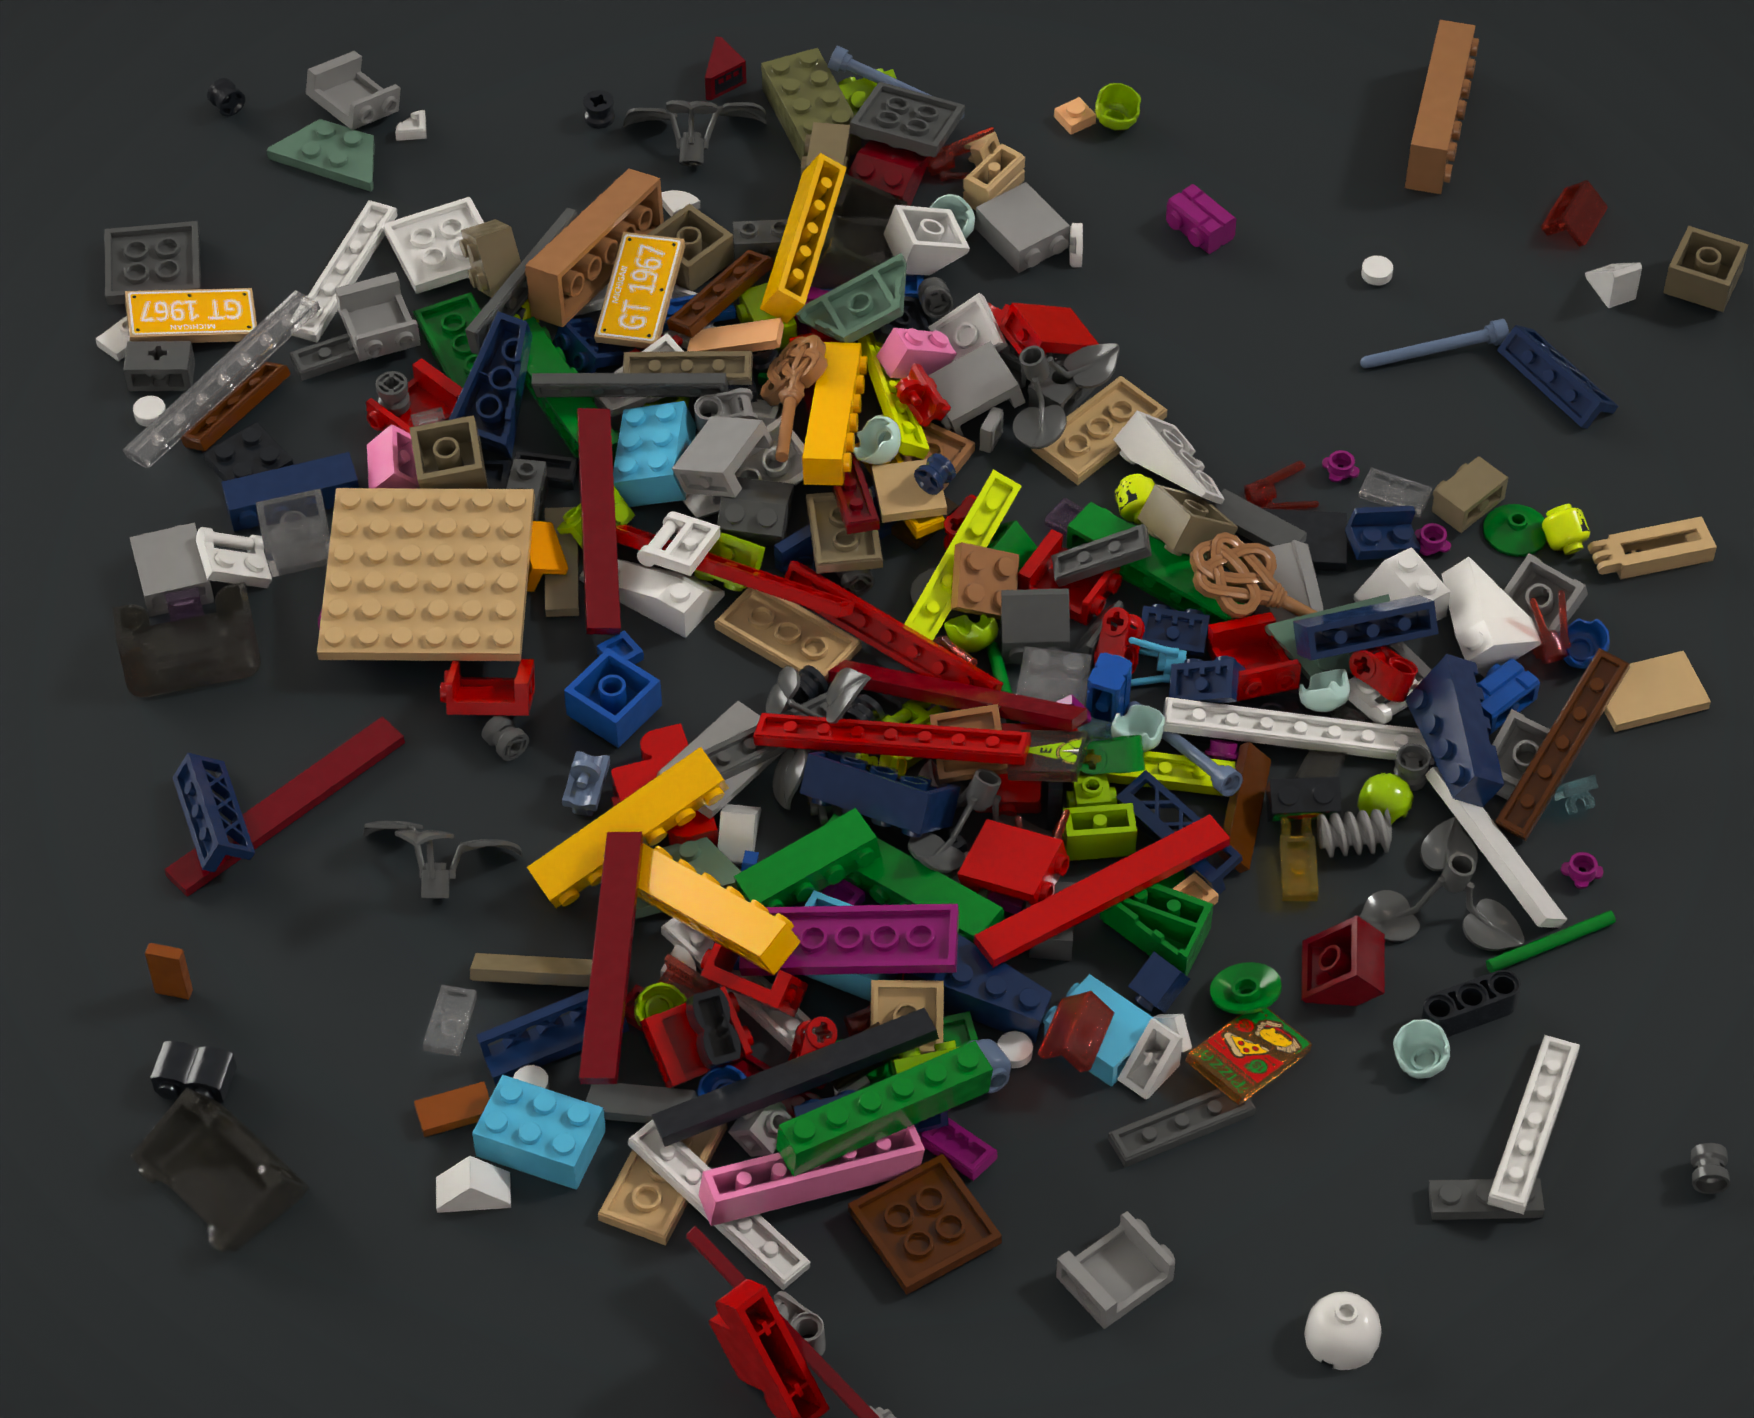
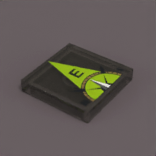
M1020 729V732L1031 733V745L1025 766L1009 764L1007 769L1008 780L1078 781L1090 742L1089 731L1069 732L1063 730Z

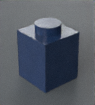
M1153 952L1129 984V987L1138 993L1134 1000L1150 1012L1154 1007H1157L1166 1013L1190 978Z

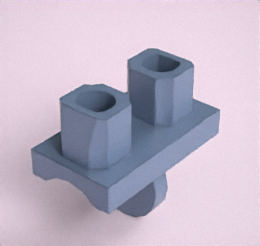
M576 751L562 798V805L564 807H571L574 814L592 816L593 812L597 811L610 765V756H590Z

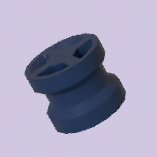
M934 453L927 459L926 465H920L915 470L914 477L921 489L928 494L937 495L944 488V483H950L956 477V471L951 461L945 456Z

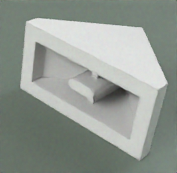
M1640 262L1610 264L1586 272L1585 276L1605 305L1611 308L1636 299L1642 266Z
M726 804L720 812L718 849L735 866H742L745 850L753 852L755 850L761 807Z
M1151 1018L1117 1080L1144 1099H1149L1180 1066L1183 1038L1155 1018Z
M468 1156L436 1177L437 1213L511 1208L510 1172L480 1159Z

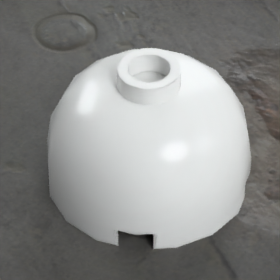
M1344 1291L1331 1293L1318 1300L1309 1312L1304 1335L1306 1346L1316 1360L1321 1363L1324 1360L1329 1364H1333V1368L1337 1370H1352L1370 1362L1379 1347L1382 1331L1379 1314L1372 1304L1358 1294Z

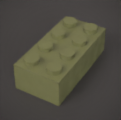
M818 48L761 63L762 90L800 161L802 156H808V153H805L806 134L811 135L813 122L850 125L855 115ZM850 134V154L855 155L861 149V138Z

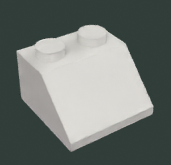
M895 205L883 234L893 256L902 253L907 263V275L930 276L968 254L970 249L951 209Z
M1411 547L1384 560L1354 594L1353 599L1359 602L1389 594L1390 601L1420 595L1434 601L1438 621L1447 616L1451 591Z

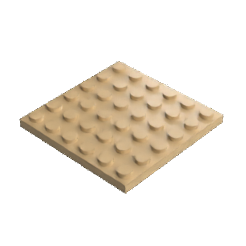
M336 488L317 647L318 659L521 661L535 502L534 489Z

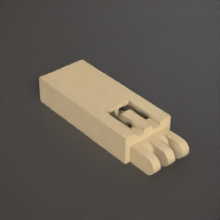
M1701 516L1611 534L1608 536V539L1591 542L1587 548L1589 553L1592 554L1594 563L1597 564L1596 568L1599 574L1617 572L1620 579L1713 561L1717 546Z

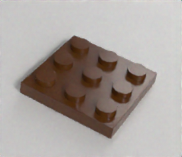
M943 1153L848 1203V1212L906 1295L1002 1243L1001 1233Z

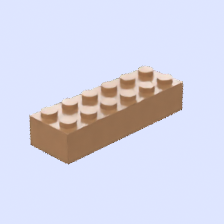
M1445 20L1439 21L1410 146L1405 183L1406 189L1441 194L1444 182L1450 183L1453 165L1448 164V161H1455L1458 144L1453 142V140L1459 141L1462 122L1458 121V119L1464 120L1467 102L1462 99L1469 98L1472 81L1467 78L1473 79L1476 65L1475 59H1471V56L1476 57L1479 39L1474 38L1476 25Z
M628 169L533 259L529 260L525 265V275L527 277L531 317L534 316L536 319L564 327L610 282L623 232L647 235L664 222L660 178Z

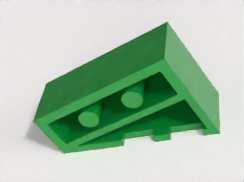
M1156 883L1100 912L1099 919L1149 956L1153 952L1157 953L1188 976L1211 929L1214 904Z

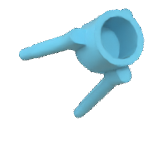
M1130 637L1128 640L1131 644L1143 647L1140 648L1139 654L1158 658L1157 671H1163V675L1131 679V687L1161 682L1170 683L1171 664L1184 663V660H1186L1187 651L1179 650V648L1166 647L1134 637Z

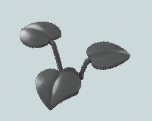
M671 100L666 102V109L669 112L660 108H633L628 110L623 121V127L642 121L670 120L676 138V148L680 149L679 164L701 166L704 164V149H708L709 139L719 115L747 117L766 124L767 114L762 106L749 102H733L717 106L706 101L688 102L685 100ZM676 113H688V132L683 133V138H681L676 121L678 119ZM694 113H713L704 139L701 138L700 132H694Z
M1104 343L1083 347L1066 357L1064 360L1066 370L1055 363L1053 357L1046 358L1041 347L1029 346L1025 348L1019 356L1022 367L1021 372L1010 367L1008 369L1018 382L1020 388L1025 387L1027 379L1033 382L1039 408L1028 407L1015 417L1013 432L1017 440L1030 449H1042L1056 442L1066 428L1067 418L1062 407L1059 405L1045 407L1040 383L1047 380L1050 374V367L1066 379L1073 377L1075 384L1081 388H1095L1103 385L1112 377L1120 352L1119 344Z
M785 666L780 671L777 683L774 684L768 695L766 713L783 714L789 705L807 716L823 717L792 699L800 687V675L795 668ZM845 667L837 673L826 696L828 704L826 720L828 723L835 724L840 719H843L842 717L871 679L870 676L849 667ZM796 748L795 751L788 749L782 755L774 771L772 784L775 798L783 808L791 810L792 798L803 779L808 757L807 751L822 750Z
M932 759L921 768L918 774L931 778V786L942 788L948 784H940L937 765ZM978 769L968 787L960 781L950 783L961 786L956 808L964 806L966 808L949 839L945 842L935 834L924 833L922 837H911L908 842V849L915 859L933 871L940 873L958 871L965 860V855L962 851L952 847L972 809L985 811L991 805L993 821L1054 838L1059 837L1020 817L1003 814L999 816L1001 797L996 794L1002 782L1001 778L991 770Z
M1456 817L1450 818L1436 826L1421 844L1420 857L1424 865L1432 871H1443L1441 877L1438 878L1437 882L1422 899L1410 908L1408 900L1402 894L1392 890L1378 891L1367 899L1359 916L1384 933L1385 941L1405 942L1413 938L1420 929V923L1413 914L1419 912L1443 886L1452 893L1466 891V908L1470 914L1464 918L1462 927L1465 936L1473 945L1487 951H1501L1521 947L1525 942L1518 922L1501 903L1485 898L1480 900L1476 907L1473 905L1472 891L1475 885L1470 880L1476 870L1478 853Z
M375 821L364 824V837L384 829H398L401 831H395V836L414 845L420 870L421 898H449L450 879H456V869L464 852L491 846L509 849L522 857L521 847L509 841L497 839L460 842V845H458L450 869L446 870V863H434L433 839H455L454 834L437 830L420 832L417 829H423V825L406 821ZM425 842H426V848H427V862H428V863H425V862H424V858H423V854H422V850H421V846H420L421 844H423V843H425Z

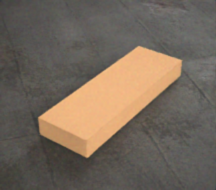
M781 318L702 329L693 338L690 337L687 351L755 352L780 348L784 324Z

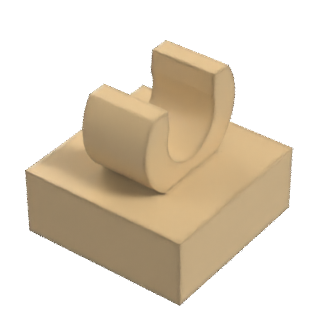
M986 130L979 139L970 138L964 145V148L970 149L972 155L968 159L977 167L989 154H993V151L1000 143L995 131Z

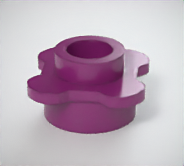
M1335 451L1322 461V467L1328 470L1329 479L1332 482L1338 483L1348 477L1356 478L1359 476L1360 469L1354 466V456L1347 451Z
M1430 523L1423 526L1422 529L1415 531L1416 538L1421 547L1419 551L1421 554L1431 555L1439 551L1446 553L1451 549V543L1446 540L1447 531L1443 526Z
M1211 739L1210 746L1205 750L1204 754L1211 755V759L1232 761V759L1238 758V743L1222 739Z
M1586 852L1574 854L1570 862H1564L1561 866L1562 874L1569 876L1574 881V885L1580 889L1587 888L1589 882L1594 879H1600L1603 876V868L1598 866L1596 858Z

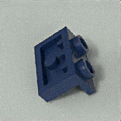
M591 317L571 319L564 327L559 326L552 342L555 348L559 346L562 349L566 362L570 367H574L577 373H595L599 367L622 365L624 352L617 345L596 343L594 335L597 323Z
M1414 506L1355 508L1345 528V532L1356 559L1390 558L1411 547L1419 554L1421 547L1411 525L1416 513Z
M1153 604L1151 607L1143 605L1141 617L1145 625V632L1142 636L1143 640L1166 647L1179 648V650L1187 651L1186 655L1204 657L1210 615H1204L1202 611L1197 609L1177 611L1171 610L1169 606L1163 604Z
M1218 656L1213 661L1191 658L1184 660V663L1171 664L1169 697L1210 703L1237 702L1239 671L1246 670V668L1230 656Z

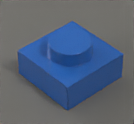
M625 630L620 632V635H615L597 645V654L599 656L607 648H610L633 664L644 660L643 650Z

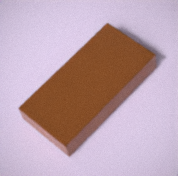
M149 943L145 956L155 993L189 1000L193 987L184 951L180 948Z
M483 1081L414 1101L424 1137L478 1122L490 1097Z

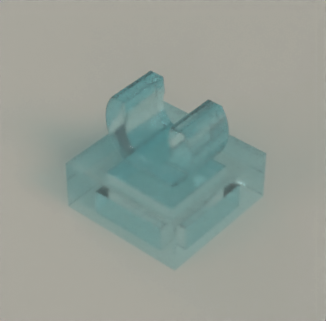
M1595 774L1559 785L1554 794L1555 800L1567 798L1565 807L1570 815L1578 812L1576 806L1578 798L1583 800L1586 810L1595 807V799L1588 792L1599 788Z

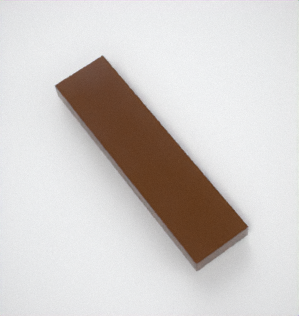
M747 250L667 320L669 330L693 338L773 268L772 258L752 250Z
M265 362L180 438L186 448L206 451L291 375L287 365Z
M1251 742L1240 745L1235 770L1242 775L1243 781L1239 790L1229 797L1223 830L1230 837V845L1242 855L1243 860L1235 867L1240 873L1250 870L1271 765V759ZM1218 851V855L1225 861L1230 858L1224 851Z

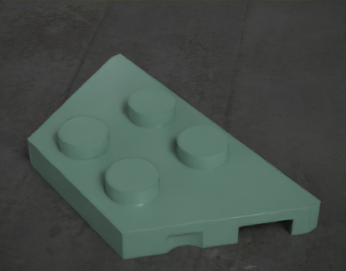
M319 119L268 147L266 150L267 157L270 160L370 192L374 189V135L355 129L351 130L348 127Z
M902 253L805 304L796 314L799 322L839 342L853 343L903 316L907 263Z
M1387 594L1268 624L1264 627L1265 632L1269 636L1272 635L1285 649L1284 652L1290 660H1299L1301 672L1309 681L1310 677L1314 674L1335 669H1345L1347 675L1352 674L1349 668V660L1355 652L1312 661L1298 655L1293 621L1389 602L1390 597Z
M707 837L696 841H687L683 844L662 847L673 857L674 861L678 862L680 859H683L695 868L696 873L702 875L706 872L713 876L720 883L721 887L726 889L727 886H731L738 891L734 876L741 871ZM637 897L635 919L663 912Z

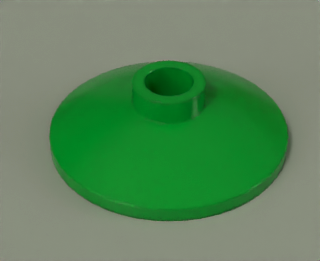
M1520 504L1502 505L1492 510L1485 518L1483 525L1484 537L1492 548L1502 554L1523 557L1529 553H1537L1547 543L1542 529V522L1545 518L1531 507Z
M1255 962L1238 963L1225 968L1214 977L1210 985V995L1214 1004L1223 1011L1233 1014H1251L1264 1010L1278 999L1282 990L1279 974L1273 968Z

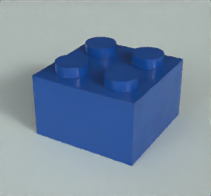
M607 648L564 689L566 715L617 748L662 706L660 680L610 648Z

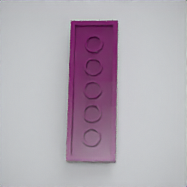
M958 904L766 907L769 914L775 916L777 913H780L789 919L794 925L792 931L801 941L779 969L788 974L955 973L957 971L960 912ZM740 956L739 970L741 976H775Z

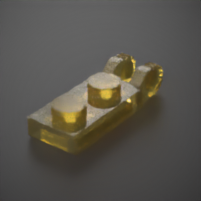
M1281 817L1279 853L1282 901H1318L1315 836H1312L1311 818L1302 819V836H1290L1291 823L1289 818Z

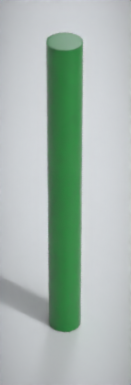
M993 642L986 648L993 676L1004 683L1001 691L1012 693L999 644ZM1006 719V723L1021 724L1020 721Z
M1611 910L1486 960V967L1490 973L1502 970L1615 924L1616 918Z

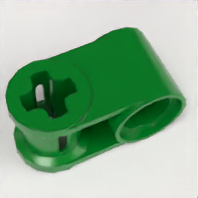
M1129 735V738L1128 736H1121L1108 740L1089 742L1080 748L1076 760L1077 766L1082 772L1089 775L1145 770L1142 736ZM1092 749H1094L1095 755H1101L1102 760L1096 763V766H1094L1093 761H1087L1086 758L1088 754L1092 753Z

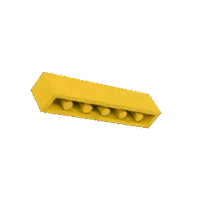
M819 153L802 173L760 307L766 313L776 318H781L786 324L806 303L847 167L822 153Z
M824 342L826 345L825 358L827 359L828 366L815 384L802 455L804 485L843 486L845 472H851V453H854L855 449L854 433L858 431V413H861V394H864V375H867L868 357L862 356L861 343Z
M699 747L527 868L555 908L560 905L563 907L568 906L577 900L580 896L579 892L590 884L591 886H596L601 883L607 832H642L643 843L654 846L661 842L667 836L666 832L675 825L682 826L691 821L696 816L695 812L706 804L711 806L720 801L725 795L724 791L729 789V787L702 747Z
M643 843L638 898L773 975L776 974L801 942L792 931L794 925L789 919L780 913H777L775 916L769 914L768 909L757 900L746 901L744 896L731 886H727L726 889L721 887L720 883L706 872L702 875L696 873L695 868L685 860L674 861L673 857L660 846H656L653 849Z

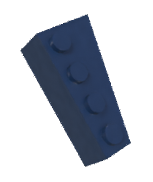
M497 311L449 420L474 415L481 448L512 459L533 336L527 321Z
M1446 654L1407 696L1405 701L1452 798L1484 807L1504 786L1496 746L1491 745L1489 740L1490 720L1488 717H1484L1481 702L1485 699L1482 688L1477 686L1475 676L1478 674L1477 664Z
M822 750L808 753L800 794L812 797L811 802L821 806L835 805L841 807V812L844 814L856 808L861 815L872 818L871 822L873 824L883 827L897 826L902 828L901 833L911 837H922L924 833L951 827L953 824L961 786L950 783L942 788L931 786V778L920 775L917 777H898V769L887 766H871V769H868V761L831 751Z
M959 934L957 971L955 973L904 974V980L944 981L945 1011L953 1014L970 1011L972 1021L1005 1033L1012 1031L1022 1032L1034 1044L1043 1027V1020L1049 1010L1052 997L1050 991L1004 962L993 968L978 947Z

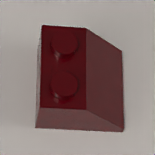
M870 140L857 152L846 181L852 194L893 207L895 205L911 206L931 156H921L914 151L892 148L888 144Z
M1354 916L1302 941L1301 1000L1304 1002L1358 1006L1385 994V934L1359 916Z

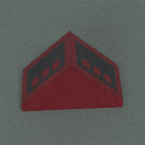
M715 37L705 75L706 100H713L747 83L746 61L722 37Z

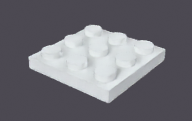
M469 196L384 223L383 228L415 293L419 294L469 278L468 270L472 268L469 258L463 256L459 240L463 239L461 230L484 222Z

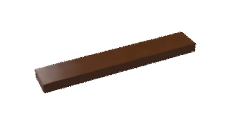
M1600 648L1598 649L1495 820V824L1498 827L1527 841L1628 672L1630 663Z

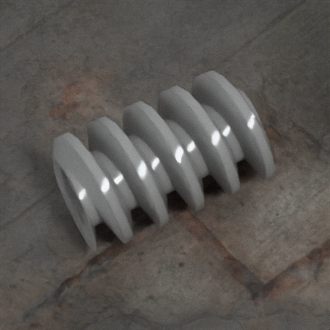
M1388 808L1385 810L1384 816L1380 810L1373 809L1370 818L1364 810L1358 812L1356 819L1350 811L1344 813L1342 820L1338 813H1332L1329 821H1327L1325 815L1318 814L1317 839L1319 848H1326L1330 858L1334 856L1336 847L1340 848L1343 856H1347L1349 846H1353L1357 855H1361L1363 845L1367 844L1371 854H1375L1377 843H1381L1385 853L1389 852L1392 841V826Z

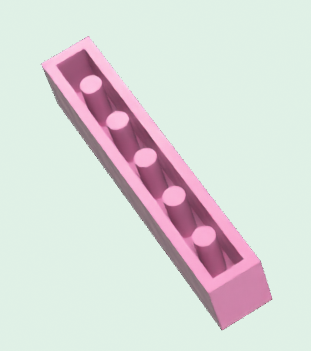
M912 1125L794 1177L780 1153H775L703 1171L699 1198L710 1226L893 1180L920 1166L925 1148L915 1125Z

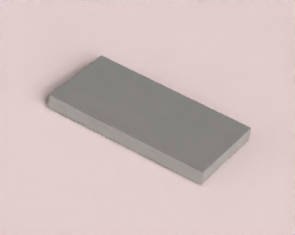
M737 701L657 773L656 777L699 747L706 750L756 726L760 715L740 701ZM779 755L725 780L729 789L724 791V797L711 806L704 805L698 811L711 819Z

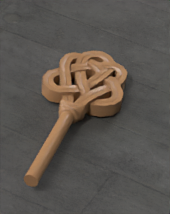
M817 335L801 336L791 341L769 365L767 372L769 379L760 391L761 397L770 406H777L780 402L783 404L775 459L778 462H786L788 460L795 410L805 395L804 389L814 384L828 366L827 359L825 358L826 345Z
M1224 532L1217 534L1213 540L1201 542L1190 553V564L1194 572L1192 581L1195 589L1203 596L1215 599L1221 610L1231 618L1247 617L1256 610L1258 605L1271 608L1282 607L1298 617L1317 612L1288 596L1281 583H1278L1273 578L1277 568L1276 557L1269 547L1260 543L1244 544L1237 536ZM1204 555H1207V561L1204 560ZM1223 566H1226L1230 572L1224 571Z

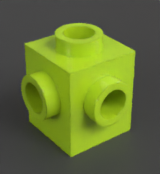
M1107 773L1073 776L1072 790L1066 791L1067 808L1117 804L1116 788L1109 787Z

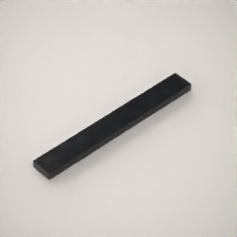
M924 1007L652 1114V1118L663 1145L666 1147L939 1039L937 1029Z

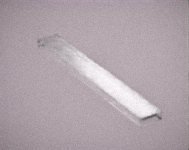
M295 290L123 449L126 458L149 469L189 429L218 405L321 309L318 301Z

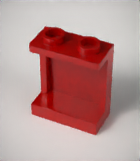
M1012 302L999 326L1001 332L1019 355L1029 346H1039L1044 350L1045 354H1072L1083 347L1099 344L1074 311L1067 307Z
M421 358L412 365L414 378L408 382V393L411 402L409 410L400 416H395L374 399L370 398L366 401V418L370 426L377 431L383 432L392 424L410 434V427L449 420L463 388Z
M1051 529L1018 572V590L1069 589L1070 618L1087 626L1094 615L1099 616L1108 596L1111 593L1115 594L1120 588L1123 579L1120 575V567L1059 587L1055 582L1051 555L1068 549L1062 547L1063 534Z
M1272 612L1208 625L1206 650L1212 661L1218 656H1230L1246 668V670L1239 671L1237 701L1299 688L1301 663L1298 659L1289 660L1278 641L1272 635L1269 636L1265 632L1264 627L1266 625L1276 623Z
M521 659L516 678L462 677L460 661L453 660L450 670H445L444 682L440 684V702L446 703L447 715L529 716L535 693L534 659Z
M987 819L957 874L960 884L977 894L981 888L1026 900L1032 906L1054 894L1055 885L1060 876L1066 874L1070 860L1062 839Z
M715 943L712 949H708L705 952L701 961V969L703 970L700 976L795 1018L809 984L779 970L770 990L731 973L738 954L728 948Z
M723 986L720 989L725 994L730 1006L729 1023L734 1027L739 1036L741 1044L739 1059H742L753 1053L751 1046L754 1045L753 1037L749 1028L746 1025L742 1026L737 1016V1013L740 1012V1007L734 993H728L726 987ZM686 1003L647 1017L639 1022L667 1088L675 1087L699 1077L710 1070L703 1065L699 1058L696 1047L698 1034L694 1032L688 1022Z

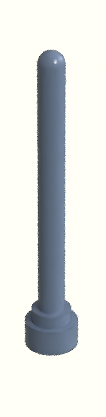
M838 45L828 63V68L838 73L849 70L877 84L880 81L930 95L852 59L853 56L848 54L849 50Z
M1505 319L1490 321L1489 325H1486L1483 330L1364 356L1361 358L1360 364L1363 368L1368 369L1483 342L1498 346L1508 336L1509 329Z
M1132 701L1128 704V710L1131 705L1141 704L1137 701ZM1163 731L1162 739L1211 776L1213 787L1223 796H1231L1239 790L1243 777L1237 770L1229 765L1219 766L1178 733Z

